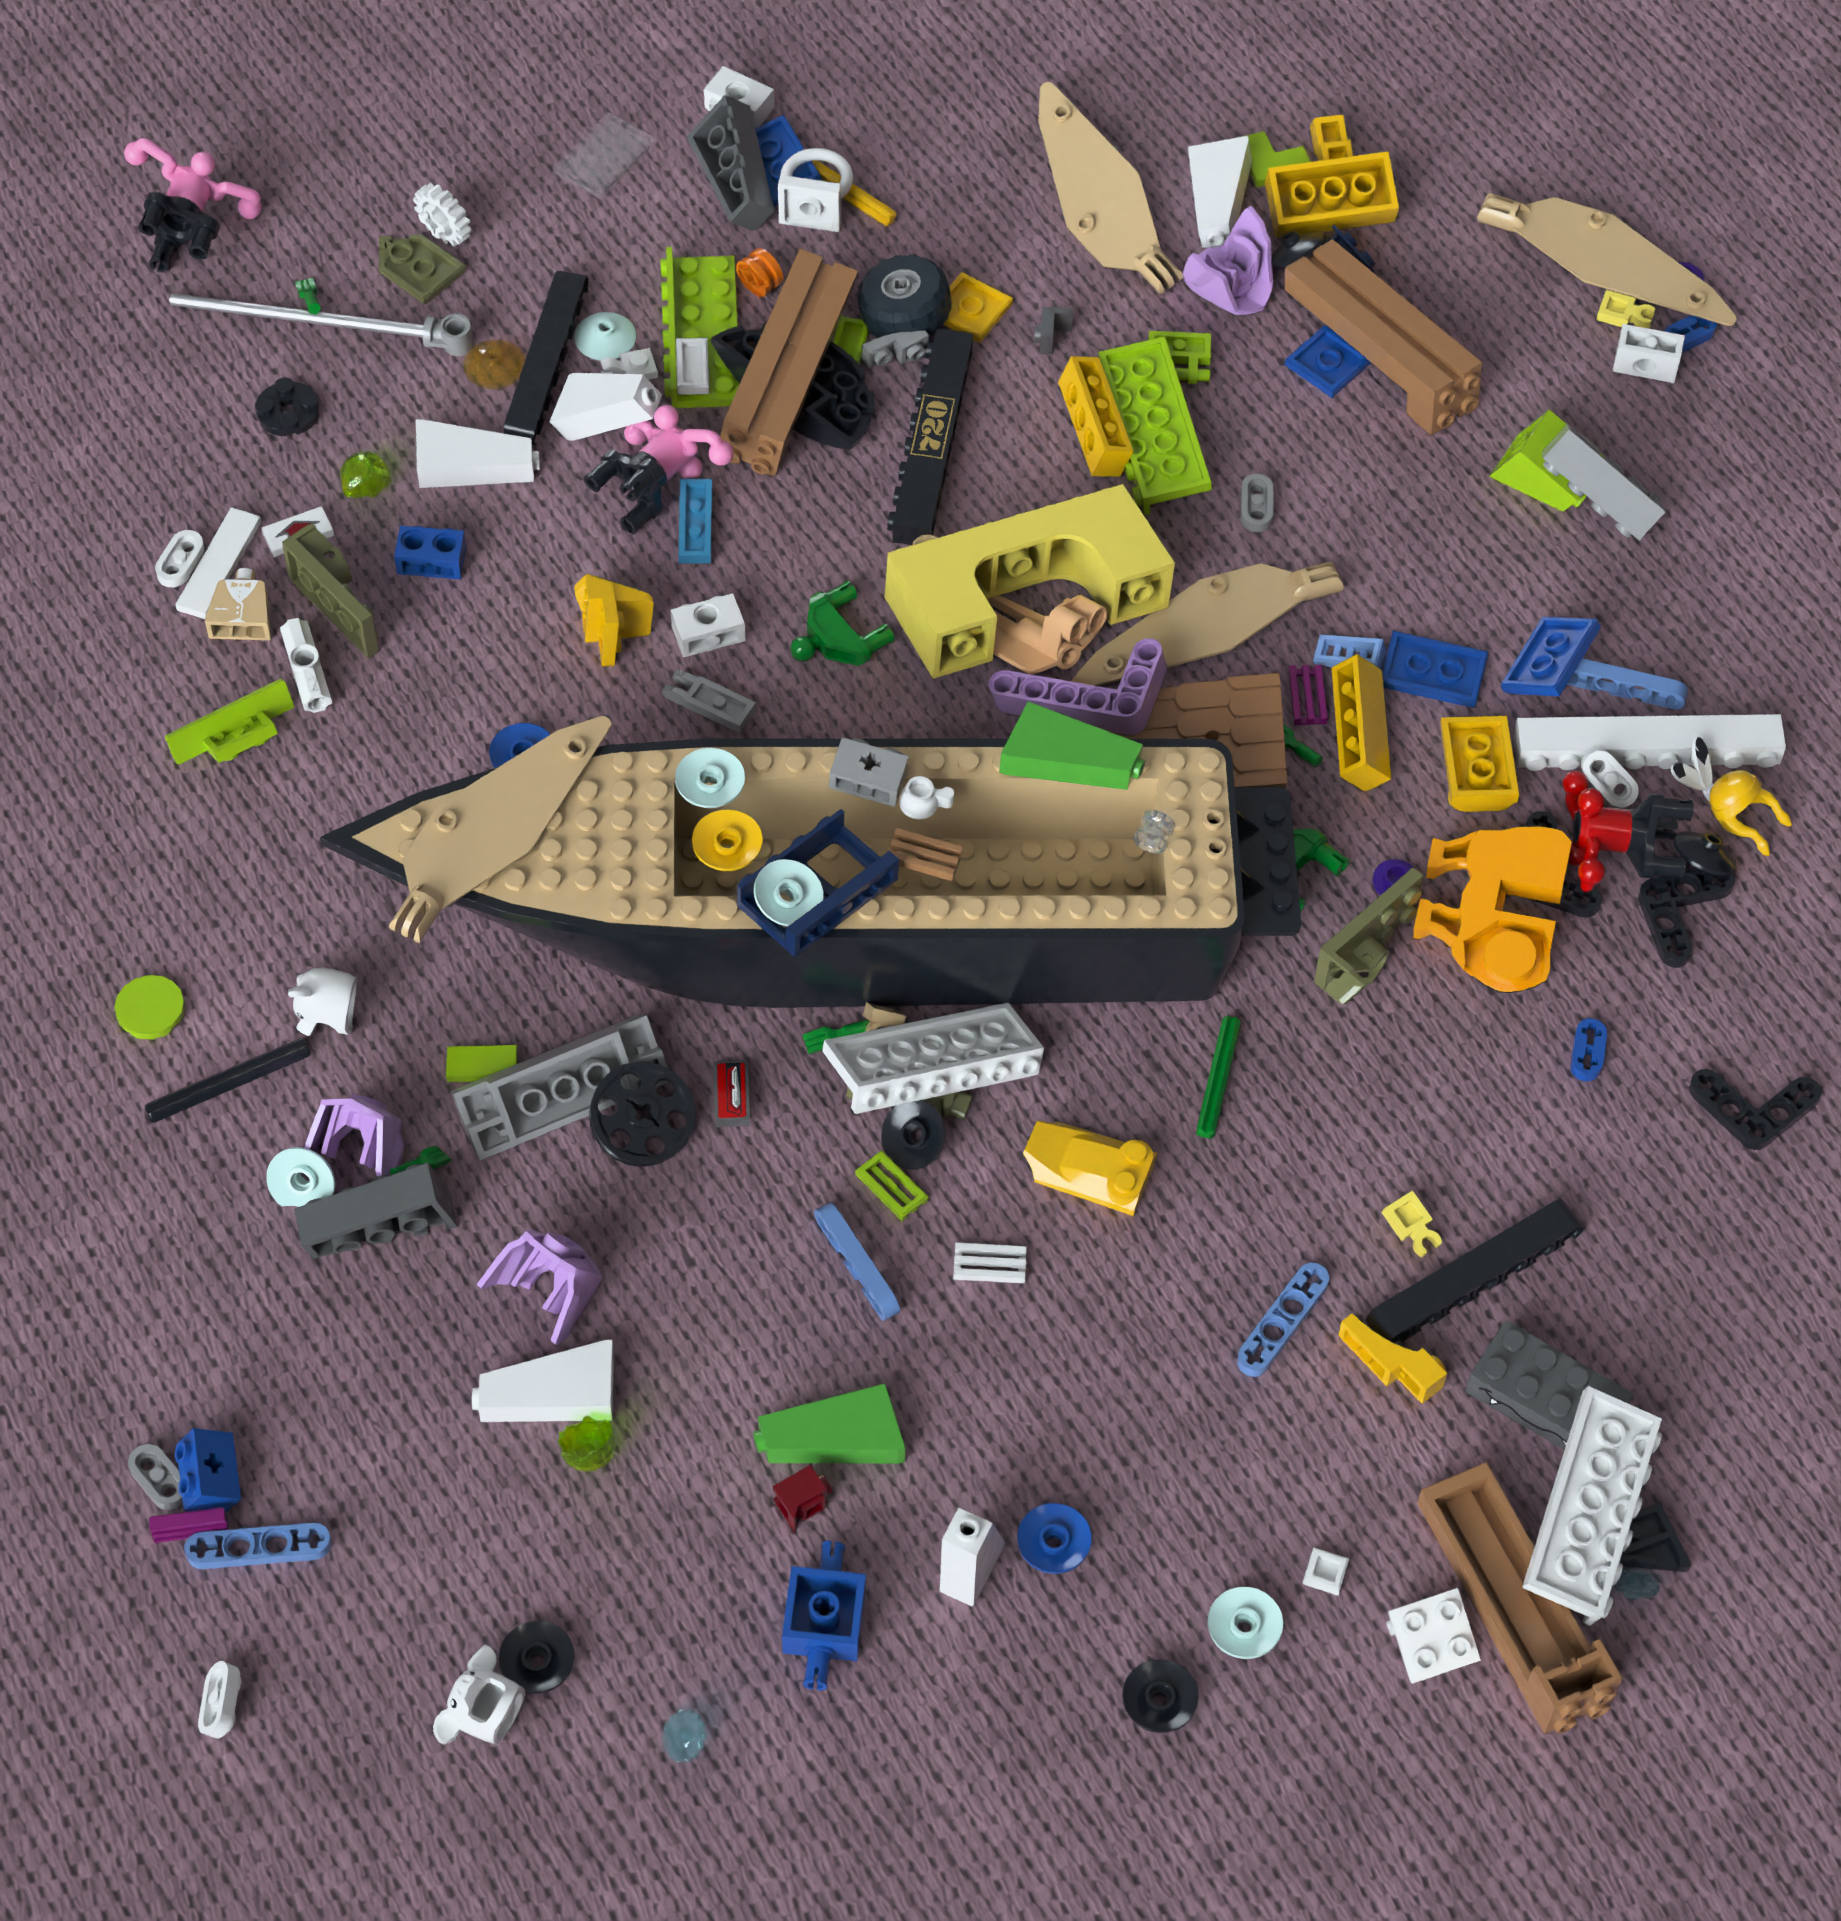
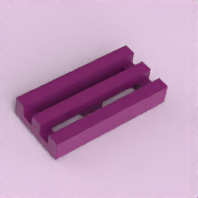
M1289 665L1288 675L1294 725L1327 724L1328 717L1322 665H1315L1314 669H1309V665H1302V669H1296V665ZM1298 676L1303 678L1307 717H1301L1297 683ZM1310 676H1315L1319 717H1314Z
M220 1507L149 1517V1530L152 1532L154 1543L188 1539L193 1534L199 1532L229 1530V1523L224 1508Z

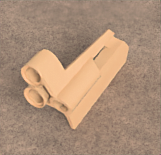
M1000 595L987 599L990 605L1015 618L1017 622L1015 623L995 612L997 624L993 655L1031 675L1043 672L1054 666L1061 669L1071 668L1079 660L1081 651L1103 627L1107 618V609L1083 595H1078L1072 599H1064L1063 603L1056 606L1049 616H1043Z

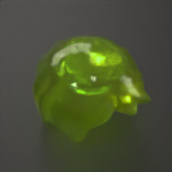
M359 451L352 454L344 461L340 468L342 490L346 497L350 496L357 499L369 496L374 498L384 487H388L392 480L391 473L384 460L378 454L370 451Z
M585 1416L582 1422L567 1425L563 1431H559L558 1444L562 1449L560 1455L566 1464L575 1470L584 1472L597 1471L599 1468L605 1467L614 1455L616 1447L612 1424L605 1419L603 1422H599L590 1416Z

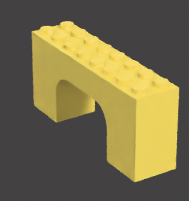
M1122 484L888 552L885 599L934 679L993 661L997 615L989 604L988 598L1048 580H1070L1087 589L1094 601L1107 609L1106 619L1110 625L1168 608L1175 562Z

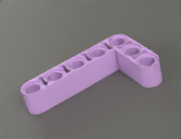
M1145 638L1135 644L1118 690L1009 670H1001L993 674L989 679L988 685L995 706L1005 713L1020 716L1029 701L1109 732L1135 735L1143 731L1147 725L1165 677L1167 665L1161 644L1155 639Z

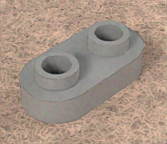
M1263 474L1247 476L1243 480L1241 487L1240 519L1242 525L1252 532L1267 530L1273 520V482ZM1258 491L1261 493V495L1253 494L1252 492Z
M143 1444L135 1448L128 1458V1466L136 1482L157 1507L164 1510H173L183 1504V1500L179 1494L180 1474L178 1469L156 1445ZM147 1462L155 1463L153 1469L149 1471L143 1470L142 1467ZM168 1488L176 1489L175 1494L170 1497L164 1496L163 1493Z

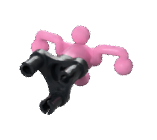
M140 138L137 141L130 142L125 147L124 156L132 165L138 166L145 163L148 159V154L164 163L162 174L165 179L171 182L166 195L159 192H150L144 202L145 211L138 225L139 231L144 235H156L154 240L155 249L149 260V266L153 270L157 262L160 261L157 271L166 272L169 268L173 252H176L181 244L192 239V242L188 248L189 254L199 260L207 258L212 240L216 239L220 230L219 222L204 213L208 200L220 201L226 194L241 198L238 202V211L244 218L254 219L261 213V197L256 190L232 182H221L218 184L211 180L209 174L215 169V160L208 152H197L191 159V165L181 166L177 164L176 159L171 153L149 139Z
M662 405L657 408L654 414L655 424L659 428H655L650 420L625 427V439L630 444L641 445L648 440V443L639 452L631 455L619 453L612 449L608 450L601 457V462L584 476V482L594 492H599L614 476H618L624 482L620 486L621 493L624 494L627 490H631L625 498L632 502L637 499V505L620 519V523L628 533L635 534L650 518L655 519L663 511L661 487L673 475L679 472L684 479H697L700 477L703 467L699 458L694 456L698 451L696 442H708L711 445L709 458L718 466L731 462L734 452L730 443L722 440L720 435L713 430L686 429L684 431L677 426L679 421L678 411L670 405Z

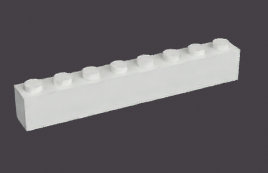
M1781 714L1517 718L1513 734L1517 768H1527L1531 771L1542 770L1545 767H1560L1562 770L1576 769L1581 767L1585 754L1593 749L1607 751L1621 766H1626L1632 770L1640 769L1643 766H1659L1662 769H1671V765L1677 763L1694 767L1692 743L1695 737H1700L1705 742L1711 765H1725L1728 768L1756 764L1762 768L1772 767L1775 764L1781 763L1786 749ZM1596 760L1592 764V767L1600 770L1603 766L1602 760Z

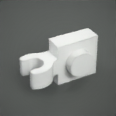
M650 348L619 354V361L615 358L601 360L603 368L601 373L643 374L648 380L658 378V371Z

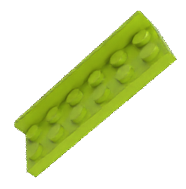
M666 247V258H660L661 277H667V282H661L662 301H668V306H662L663 325H669V330H663V348L670 351V354H664V373H670V378L664 379L665 398L671 397L672 407L730 406L740 383L719 357L711 344V338L720 332L737 327L734 255L673 258L672 247ZM707 338L709 394L677 395L676 339Z
M1165 336L1098 352V357L1100 358L1134 451L1128 463L1125 464L1124 469L1128 482L1134 480L1136 487L1131 488L1133 500L1137 506H1142L1144 516L1151 515V504L1212 490L1209 473Z

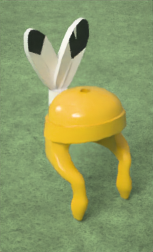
M1695 737L1692 743V757L1695 769L1683 763L1671 765L1672 775L1680 783L1703 792L1711 805L1715 818L1727 832L1740 837H1751L1756 842L1758 850L1764 856H1769L1770 850L1767 840L1756 829L1738 821L1736 815L1749 804L1763 803L1771 806L1778 821L1788 827L1792 826L1790 816L1782 810L1774 795L1762 789V783L1754 774H1750L1748 771L1736 770L1726 773L1713 784L1707 746L1703 739Z

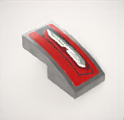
M748 1060L714 1062L715 1127L750 1126Z

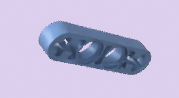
M1583 658L1567 683L1570 686L1599 692V690L1608 691L1609 695L1631 699L1634 697L1642 699L1641 702L1674 710L1684 707L1688 694L1687 686L1678 680ZM1601 678L1613 680V682L1603 681ZM1634 686H1641L1646 689H1637Z
M829 1202L814 1210L818 1225L837 1253L841 1252L846 1259L843 1263L855 1281L859 1279L864 1288L861 1290L880 1319L885 1321L900 1313V1307L895 1295L836 1206Z
M1318 1263L1304 1264L1243 1343L1238 1352L1237 1365L1245 1375L1257 1377L1263 1375L1269 1369L1324 1295L1329 1283V1274L1322 1265ZM1313 1275H1317L1319 1277L1318 1283H1313L1306 1295L1302 1290L1305 1288L1307 1277L1311 1278ZM1288 1300H1296L1301 1303L1303 1310L1298 1314H1290L1284 1309L1283 1304ZM1269 1326H1276L1282 1330L1284 1335L1279 1340H1270L1264 1335L1263 1331ZM1261 1344L1264 1347L1260 1356L1261 1363L1254 1362L1252 1365L1248 1364L1247 1355H1255Z
M304 1523L199 1532L188 1538L185 1542L184 1551L187 1561L191 1566L197 1569L317 1560L328 1554L332 1541L329 1531L324 1525L320 1523ZM318 1534L319 1539L324 1541L318 1542L317 1548H310L307 1542L311 1540V1535ZM292 1535H297L298 1541L303 1542L297 1543L299 1548L297 1551H294ZM275 1537H282L287 1540L286 1548L279 1553H272L267 1549L268 1542ZM222 1541L224 1556L219 1557L217 1550H208L205 1552V1557L198 1558L197 1553L192 1551L198 1550L199 1544L206 1543L208 1549H219L217 1542ZM235 1541H247L250 1544L248 1552L242 1556L232 1555L229 1549Z

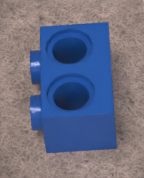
M400 526L394 554L397 574L461 579L467 549L464 531L452 528L437 529L424 528L422 526Z

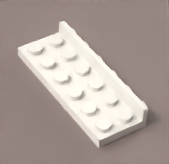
M1009 1003L824 1040L823 1053L853 1092L851 1109L855 1114L1035 1076L1040 1071L1044 1050L1042 1044Z
M1590 1386L1583 1390L1522 1588L1585 1615L1583 1623L1587 1625H1592L1608 1615L1613 1603V1598L1609 1596L1612 1585L1616 1584L1620 1578L1623 1564L1619 1563L1622 1551L1624 1552L1628 1548L1633 1535V1531L1629 1530L1632 1518L1634 1519L1639 1513L1643 1500L1639 1497L1641 1487L1647 1483L1652 1472V1465H1649L1651 1454L1657 1450L1662 1438V1433L1658 1432L1662 1418Z

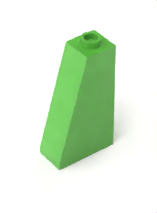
M1028 701L1001 752L999 773L1010 776L1128 790L1133 778H1140L1146 760L1141 759L1143 744Z
M885 1384L758 1416V1431L753 1432L758 1453L765 1452L768 1463L899 1464L905 1462V1445Z

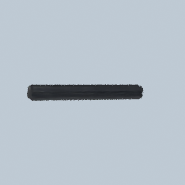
M303 1038L294 1040L151 1101L145 1105L146 1114L152 1123L158 1122L310 1056L309 1047Z

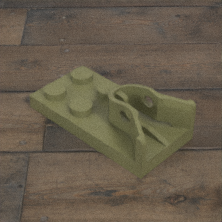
M313 524L305 526L282 541L289 580L368 659L378 653V634L373 623L375 615L366 603L361 604L355 598L353 591L347 585L352 581V575L340 550L333 546ZM328 553H333L335 555L331 559H327L325 557V555Z
M1414 867L1320 948L1314 982L1340 1004L1348 1003L1362 989L1374 982L1389 956V950L1383 945L1391 939L1395 933V928L1400 923L1406 925L1416 916L1418 899L1422 894L1420 889L1423 875ZM1359 972H1368L1369 976L1363 978L1359 975Z

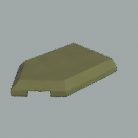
M422 234L410 235V238L392 239L391 236H379V273L423 304L430 302L464 274L467 269L465 264Z

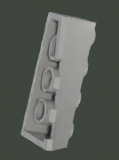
M1567 423L1542 451V456L1545 460L1543 463L1544 467L1556 477L1561 473L1569 480L1567 486L1579 497H1582L1584 494L1593 501L1591 504L1592 508L1605 518L1609 514L1617 521L1615 527L1627 538L1633 535L1640 540L1666 512L1662 499L1654 492L1648 496L1649 492L1642 482L1633 475L1629 478L1623 475L1625 471L1617 462L1608 456L1603 458L1597 446Z

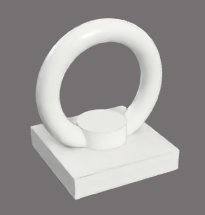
M824 148L805 149L792 155L784 163L778 182L779 223L839 232L841 225V199L849 192L853 183V172L848 161L840 154ZM820 160L836 166L841 173L840 183L792 176L799 165L808 161Z

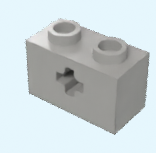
M842 737L830 770L829 788L896 807L907 775L909 756L903 755L900 751L893 748L882 749L872 746L862 739Z

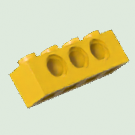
M1071 356L1058 383L1091 476L1120 477L1125 464L1128 463L1134 451L1100 358Z

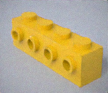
M1356 654L1332 667L1339 770L1341 778L1362 791H1369L1391 780L1383 676L1380 668Z

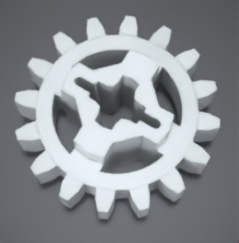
M429 183L415 193L413 201L417 205L414 209L419 212L418 215L421 223L427 226L426 229L431 231L434 237L442 238L443 242L446 244L450 242L455 247L470 236L469 233L472 229L468 226L470 220L465 217L466 211L458 204L457 199H453L452 194L448 190L443 192L440 185L437 184L434 187L432 183Z

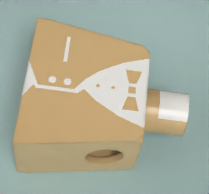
M240 568L236 571L235 579H222L218 581L205 617L209 639L271 640L266 585L262 580H255L256 573L253 570Z

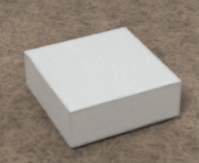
M1313 1547L1303 1584L1339 1595L1349 1558Z

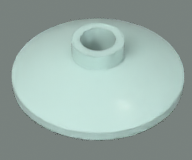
M601 312L590 315L579 323L575 330L574 340L579 351L591 359L599 361L605 358L618 359L619 354L629 352L633 348L636 341V330L633 324L624 316L612 312Z
M702 748L689 753L680 761L675 773V783L681 796L691 804L704 808H716L731 803L740 795L745 784V772L741 762L731 753L718 748ZM711 782L714 783V785H706V783Z
M782 859L767 864L759 872L754 883V897L758 907L766 917L780 925L789 926L823 901V889L816 874L806 865L794 860ZM780 894H786L790 898V902L782 899Z
M302 1147L285 1149L278 1153L268 1166L267 1185L271 1195L280 1206L300 1207L312 1199H323L334 1195L335 1177L330 1165L322 1156L310 1149ZM301 1172L306 1174L310 1180H305L301 1176Z
M1236 1587L1225 1591L1213 1602L1208 1615V1629L1214 1643L1222 1651L1236 1658L1253 1659L1267 1654L1276 1646L1283 1630V1617L1277 1603L1265 1592L1251 1587ZM1241 1622H1246L1251 1626V1630L1249 1632H1241L1237 1625Z

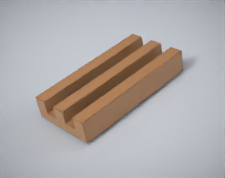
M896 828L888 851H891L899 858L900 867L953 881L963 854V846ZM897 851L915 855L917 858L897 853ZM933 860L940 863H944L950 865V867L935 864L930 861Z

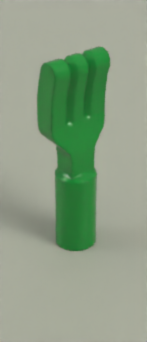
M313 277L307 280L295 281L298 295L300 298H304L311 314L319 313L321 307L316 297L318 293Z
M1283 724L1285 748L1291 749L1296 755L1317 767L1322 762L1323 756L1297 741L1294 731Z
M865 1019L845 1025L837 1030L822 1027L803 1034L802 1037L808 1054L823 1051L824 1040L866 1032L869 1020Z
M432 1146L422 1150L418 1159L391 1168L390 1175L405 1171L406 1168L415 1164L428 1163L432 1169L448 1164L452 1159L446 1156V1153L441 1151L442 1149L439 1146Z

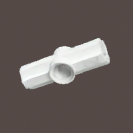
M299 618L287 620L286 624L280 627V631L305 711H312L313 713L324 711L328 705L332 704V699L308 621Z

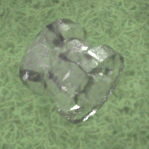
M1148 810L1142 815L1140 820L1142 827L1137 828L1133 837L1134 842L1147 852L1162 853L1168 846L1167 837L1172 835L1175 829V822L1170 816L1161 811Z

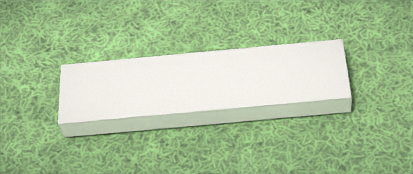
M230 508L176 603L178 611L205 619L218 581L230 579L261 524L260 516Z

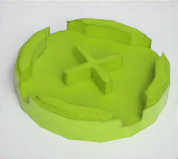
M146 975L135 978L121 989L116 997L114 1008L118 1023L123 1030L125 1029L130 1035L138 1039L152 1040L167 1035L177 1023L179 1025L184 1016L185 1003L180 988L172 980L163 976Z

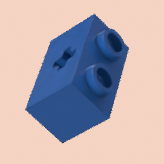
M193 1428L176 1444L175 1460L179 1465L180 1474L179 1494L183 1500V1509L189 1512L222 1507L225 1513H227L241 1500L233 1433Z

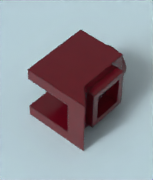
M811 1465L772 1486L773 1491L777 1495L773 1498V1501L794 1532L800 1518L804 1522L825 1509L827 1495L832 1493V1488L826 1477L822 1473L817 1475Z

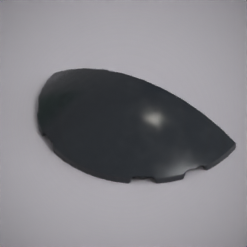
M766 323L763 324L761 329L745 330L743 325L720 332L711 338V344L719 357L739 383L744 376ZM830 341L793 430L821 444L851 450L861 441L869 429L871 414L874 411L873 391L868 390L864 382L865 372L851 355L832 341Z

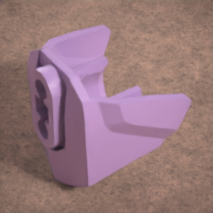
M1248 206L1243 211L1222 246L1206 248L1199 255L1192 253L1188 257L1183 272L1184 281L1192 291L1234 315H1246L1263 311L1270 299L1273 286L1271 240L1267 235L1265 223L1252 206Z
M351 1094V1098L324 1099L321 1100L304 1148L316 1152L325 1136L320 1154L336 1159L341 1139L353 1129L361 1131L365 1144L359 1163L368 1166V1168H375L378 1177L390 1176V1169L402 1164L405 1146L401 1134L403 1120L386 1111L385 1104L365 1096Z
M528 1229L519 1239L505 1246L479 1280L477 1286L484 1289L495 1284H511L514 1287L520 1285L530 1290L542 1273L548 1270L553 1271L554 1290L542 1308L545 1311L559 1315L551 1338V1342L558 1345L569 1337L571 1328L583 1312L603 1276L585 1250L573 1240L555 1233L548 1232L545 1235Z

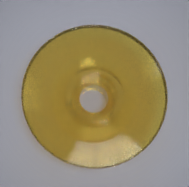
M504 340L484 341L475 345L466 354L463 363L464 372L471 382L480 387L488 389L504 388L515 383L520 378L525 363V356L516 345Z

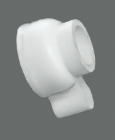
M922 776L913 777L902 789L899 805L906 816L918 820L926 819L936 812L937 807L948 809L953 806L954 790L950 787L935 789L933 783L928 778Z

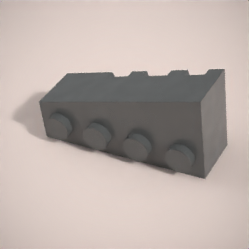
M724 95L686 137L729 221L754 231L774 212V206L750 105Z
M428 1163L411 1165L405 1171L390 1176H379L370 1183L358 1187L344 1188L338 1194L323 1199H312L305 1205L294 1208L301 1246L312 1258L361 1248L362 1241H367L371 1244L392 1242L395 1234L413 1233L414 1237L429 1234L427 1227L445 1224L446 1230L458 1227L450 1190Z

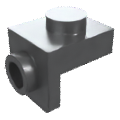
M1061 307L1042 308L1041 324H1035L1034 343H1040L1039 354L1052 355L1053 331L1072 332L1073 309Z

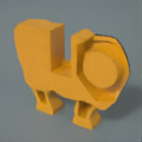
M1515 827L1500 831L1478 830L1465 837L1448 842L1433 838L1426 878L1435 879L1445 872L1464 869L1467 870L1470 880L1462 892L1458 909L1447 907L1442 903L1433 904L1429 900L1420 898L1413 938L1422 939L1433 935L1443 940L1451 947L1453 958L1464 971L1484 986L1499 993L1522 992L1544 983L1550 972V954L1556 921L1504 912L1503 907L1506 894L1560 904L1572 841L1563 831L1547 827Z

